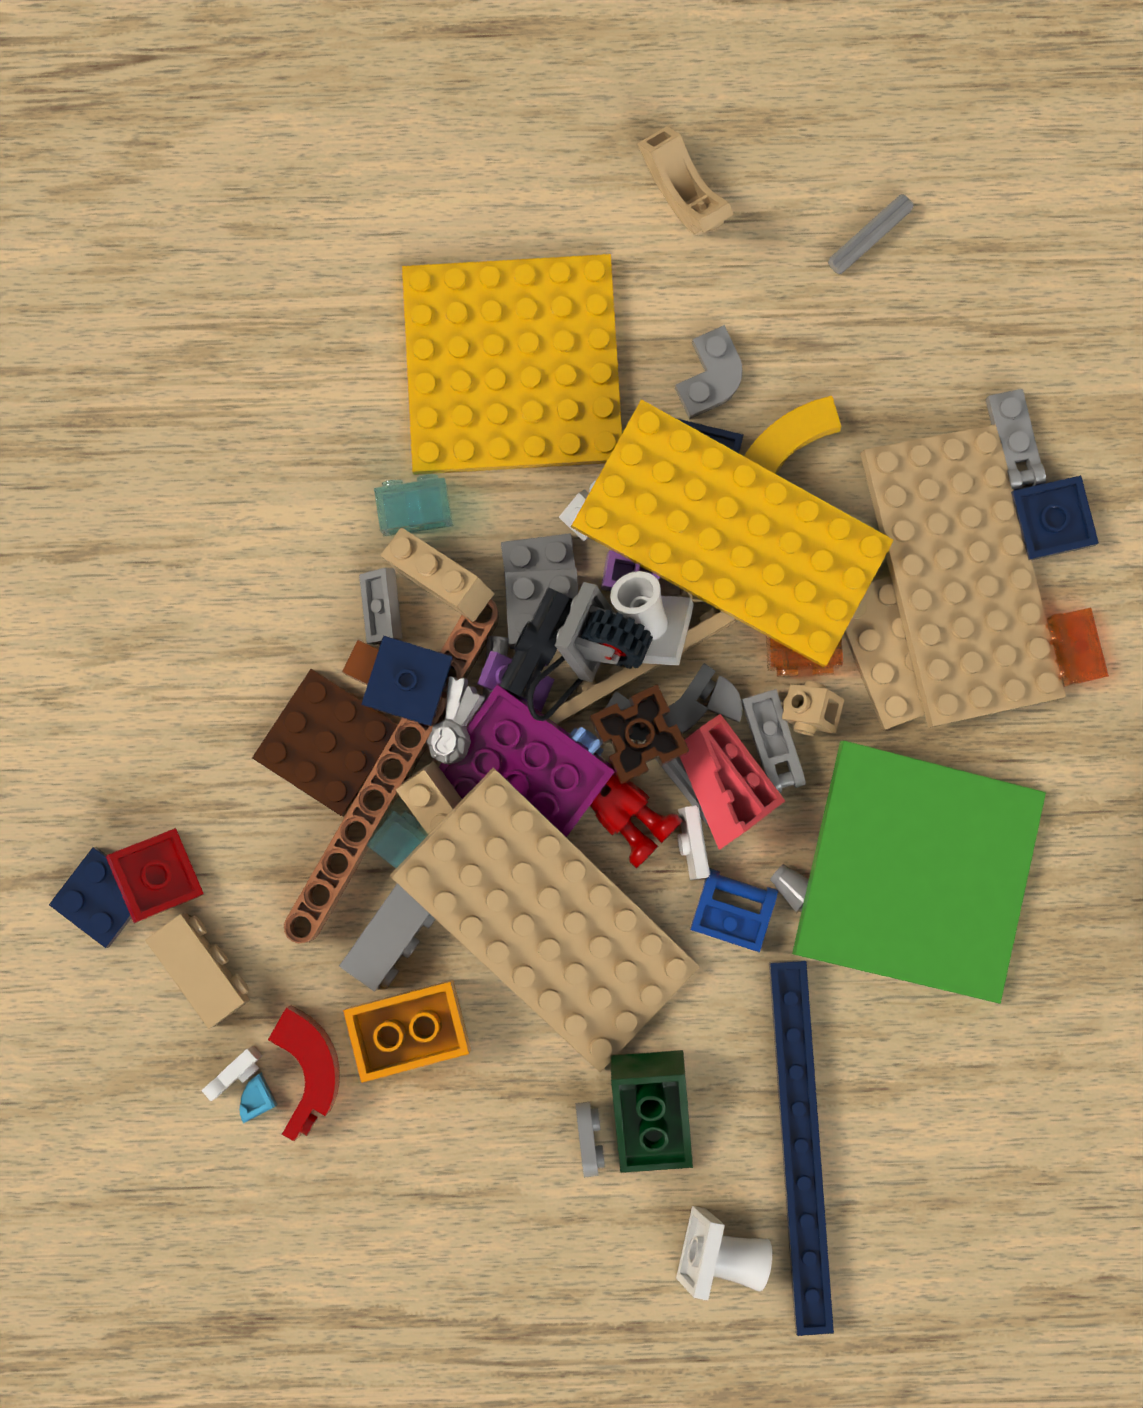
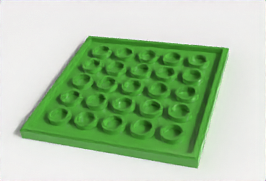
M844 740L840 741L792 954L1001 1004L1046 792Z

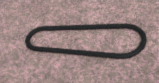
M563 656L536 677L530 686L527 700L528 710L537 721H545L550 718L583 681L578 678L545 715L539 716L536 714L533 706L535 688L541 680L565 661Z

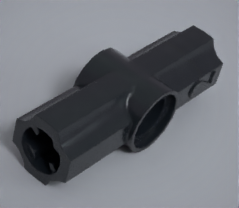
M547 588L532 620L526 623L515 644L514 650L516 652L508 664V668L502 676L499 686L528 700L531 684L541 674L544 666L549 665L557 651L555 647L557 633L565 624L573 599L554 589Z

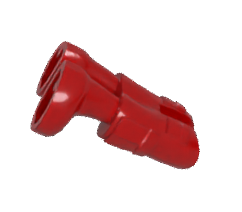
M614 772L605 784V787L608 786L611 789L609 794L603 797L599 793L590 807L596 813L595 816L599 823L612 836L618 833L624 836L631 848L629 861L635 868H638L659 846L649 837L645 836L631 822V817L636 816L661 844L675 831L683 820L675 813L663 816L654 812L647 806L650 797L631 781L621 785Z

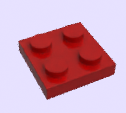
M176 828L106 856L134 924L204 894Z

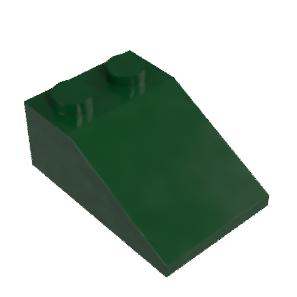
M683 1050L611 1055V1086L620 1173L693 1168Z

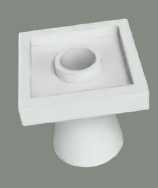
M637 571L622 576L613 585L610 599L618 613L634 619L635 624L641 623L645 626L644 630H649L650 636H653L642 663L679 665L694 607L691 597L661 596L658 579L648 572Z
M692 1206L676 1279L694 1298L703 1300L709 1299L713 1277L739 1283L760 1292L766 1286L771 1271L772 1246L770 1240L724 1236L725 1225L706 1208Z

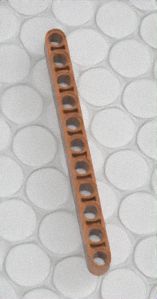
M491 599L485 606L492 610L491 619L486 623H478L476 621L472 622L461 615L440 653L453 657L450 668L457 672L456 678L458 680L468 677L487 644L488 636L492 635L498 624L499 612L495 602ZM462 637H469L475 642L473 650L468 654H460L455 650L456 642ZM448 685L444 686L432 727L442 722L446 715ZM405 718L400 720L285 920L284 932L286 937L292 942L307 943L316 939L399 797L396 789L411 776L428 746L427 739L432 732L431 726ZM409 729H416L421 735L419 744L413 748H407L402 743L403 734ZM391 760L400 761L403 767L401 775L396 779H388L384 773L385 765ZM373 791H380L384 796L385 802L381 809L377 811H371L366 803L367 796ZM355 822L363 823L366 828L365 838L360 842H353L348 834L350 826ZM338 853L344 854L348 860L347 869L341 874L335 873L330 865L332 857ZM320 884L327 887L330 892L328 902L322 906L315 903L312 897L313 890ZM301 916L306 917L311 923V931L306 937L299 936L294 929L295 921Z

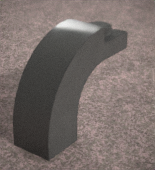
M704 663L681 698L668 706L670 712L663 717L668 728L677 724L681 734H683L703 717L708 708L696 700L698 697L706 700L716 685V682L711 679L716 672L714 669ZM615 692L605 708L617 703L620 710L623 711L632 705L629 699ZM639 726L633 727V734L630 736L631 741H638V743L644 744V739L649 734L646 728L640 731Z

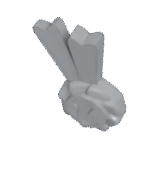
M449 677L445 720L432 727V732L427 739L431 756L437 761L448 765L463 760L467 755L471 741L466 726L485 699L484 695L477 693L475 687H467L468 679L465 678L458 680L456 677Z

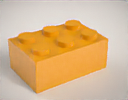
M454 980L351 1006L343 1010L361 1083L464 1056L471 1052Z

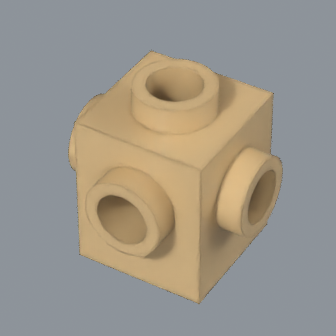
M806 681L805 686L790 684L788 695L783 702L782 719L794 725L793 730L800 734L814 736L815 731L836 733L844 699L826 689L825 685L817 682Z

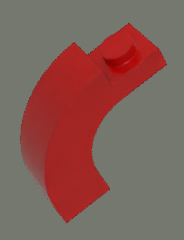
M291 1005L285 1008L268 1041L292 1054L301 1065L304 1073L305 1088L303 1096L282 1132L283 1136L296 1141L301 1133L308 1136L318 1118V1116L313 1114L314 1110L324 1116L330 1113L338 1094L340 1067L335 1047L326 1031L311 1016Z

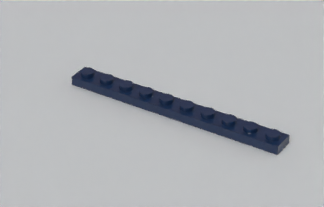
M807 961L769 962L795 1333L797 1336L834 1334Z

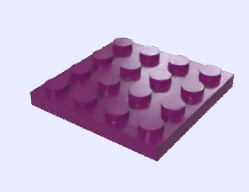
M498 683L467 726L471 744L465 758L452 765L441 763L439 768L462 799L492 768L496 769L567 838L615 770L609 762L597 753L591 754L585 745L574 741L571 734L549 718L545 721L535 720L528 710V703L517 694L499 686L500 683ZM534 708L536 714H538L539 716L544 715L536 708Z

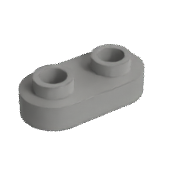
M590 1102L575 1103L584 1178L599 1176L598 1168H605L603 1146H595L594 1131L601 1130L598 1108L591 1109Z

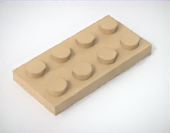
M888 576L870 584L844 632L883 731L925 715L891 576Z

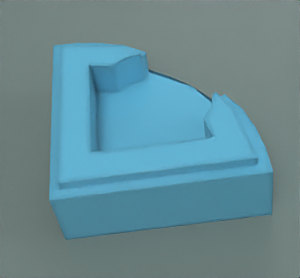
M262 1073L252 1078L243 1091L239 1108L243 1123L277 1106Z

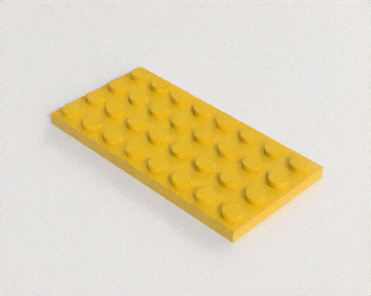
M642 399L571 525V528L822 667L827 666L894 541L892 538Z

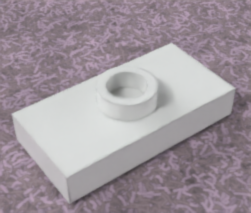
M695 805L680 808L678 812L683 822L681 823L682 834H678V846L680 854L682 856L686 855L690 880L707 878L710 875L699 807Z

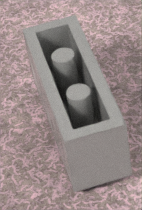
M397 883L339 967L374 992L379 990L381 985L387 989L399 973V970L395 968L397 962L402 955L407 959L411 956L420 943V940L416 938L418 932L423 925L429 929L436 919Z

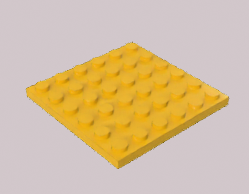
M611 254L402 266L412 472L414 475L606 464L622 435Z

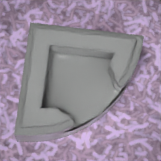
M719 676L706 708H708V711L718 715L721 714L723 717L739 723L742 716L740 695L729 680Z

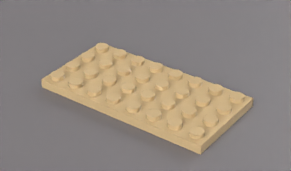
M996 424L864 449L860 455L879 531L894 540L886 554V560L928 728L1066 698L1032 561L1028 560L1011 494L1014 490L1010 486L1007 474L1008 467Z
M494 768L484 776L390 874L396 883L599 1072L611 1062V1055H617L700 967Z

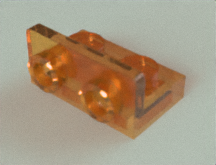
M1091 607L1064 614L1057 613L1047 618L1048 624L1045 626L1050 633V645H1053L1057 658L1054 661L1058 665L1059 680H1062L1064 687L1109 676Z

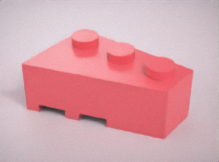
M721 714L701 726L684 740L689 752L681 756L680 759L719 850L785 802V799Z

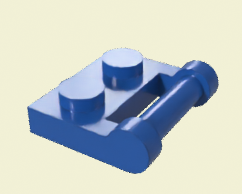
M709 868L710 875L705 878L690 930L760 953L777 899L778 890L767 887L765 890L719 875L720 871ZM718 889L761 903L759 914L712 899L714 890Z

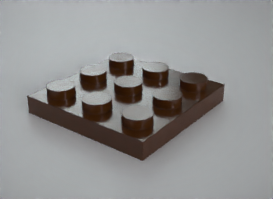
M310 669L252 759L343 817L364 785L398 724L375 709L361 705V700L313 669Z

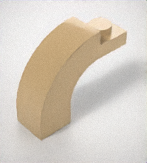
M666 126L637 143L659 190L676 216L694 235L700 231L704 233L715 230L723 225L724 220L734 215L730 203L714 193L700 177L691 161L681 134Z

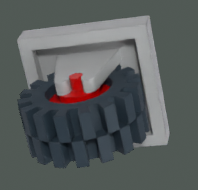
M583 582L579 593L572 600L571 610L564 626L557 633L555 647L579 679L593 682L601 662L615 664L619 667L624 665L629 669H632V666L639 668L649 649L653 636H650L649 630H644L645 626L641 623L635 624L634 619L618 612L615 613L597 585Z

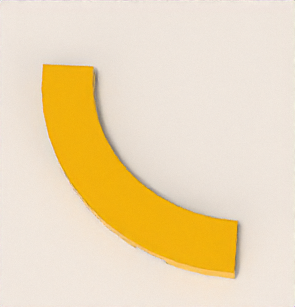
M833 396L811 401L780 417L754 441L744 457L777 474L784 462L796 450L819 438L840 432L841 423Z

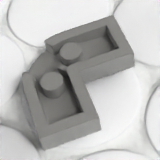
M725 325L692 340V345L705 372L675 385V390L689 419L726 403L732 398L740 385L742 363Z

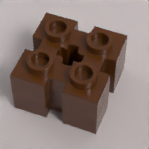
M658 684L631 696L629 701L632 706L623 711L620 710L616 703L590 715L591 723L602 745L611 742L616 752L609 756V761L621 785L647 773L649 769L646 763L657 758L660 766L689 752L677 724L668 728L663 718L669 714L670 709ZM639 726L640 731L644 728L648 731L649 734L645 737L644 744H638V741H631L630 736L633 734V727Z

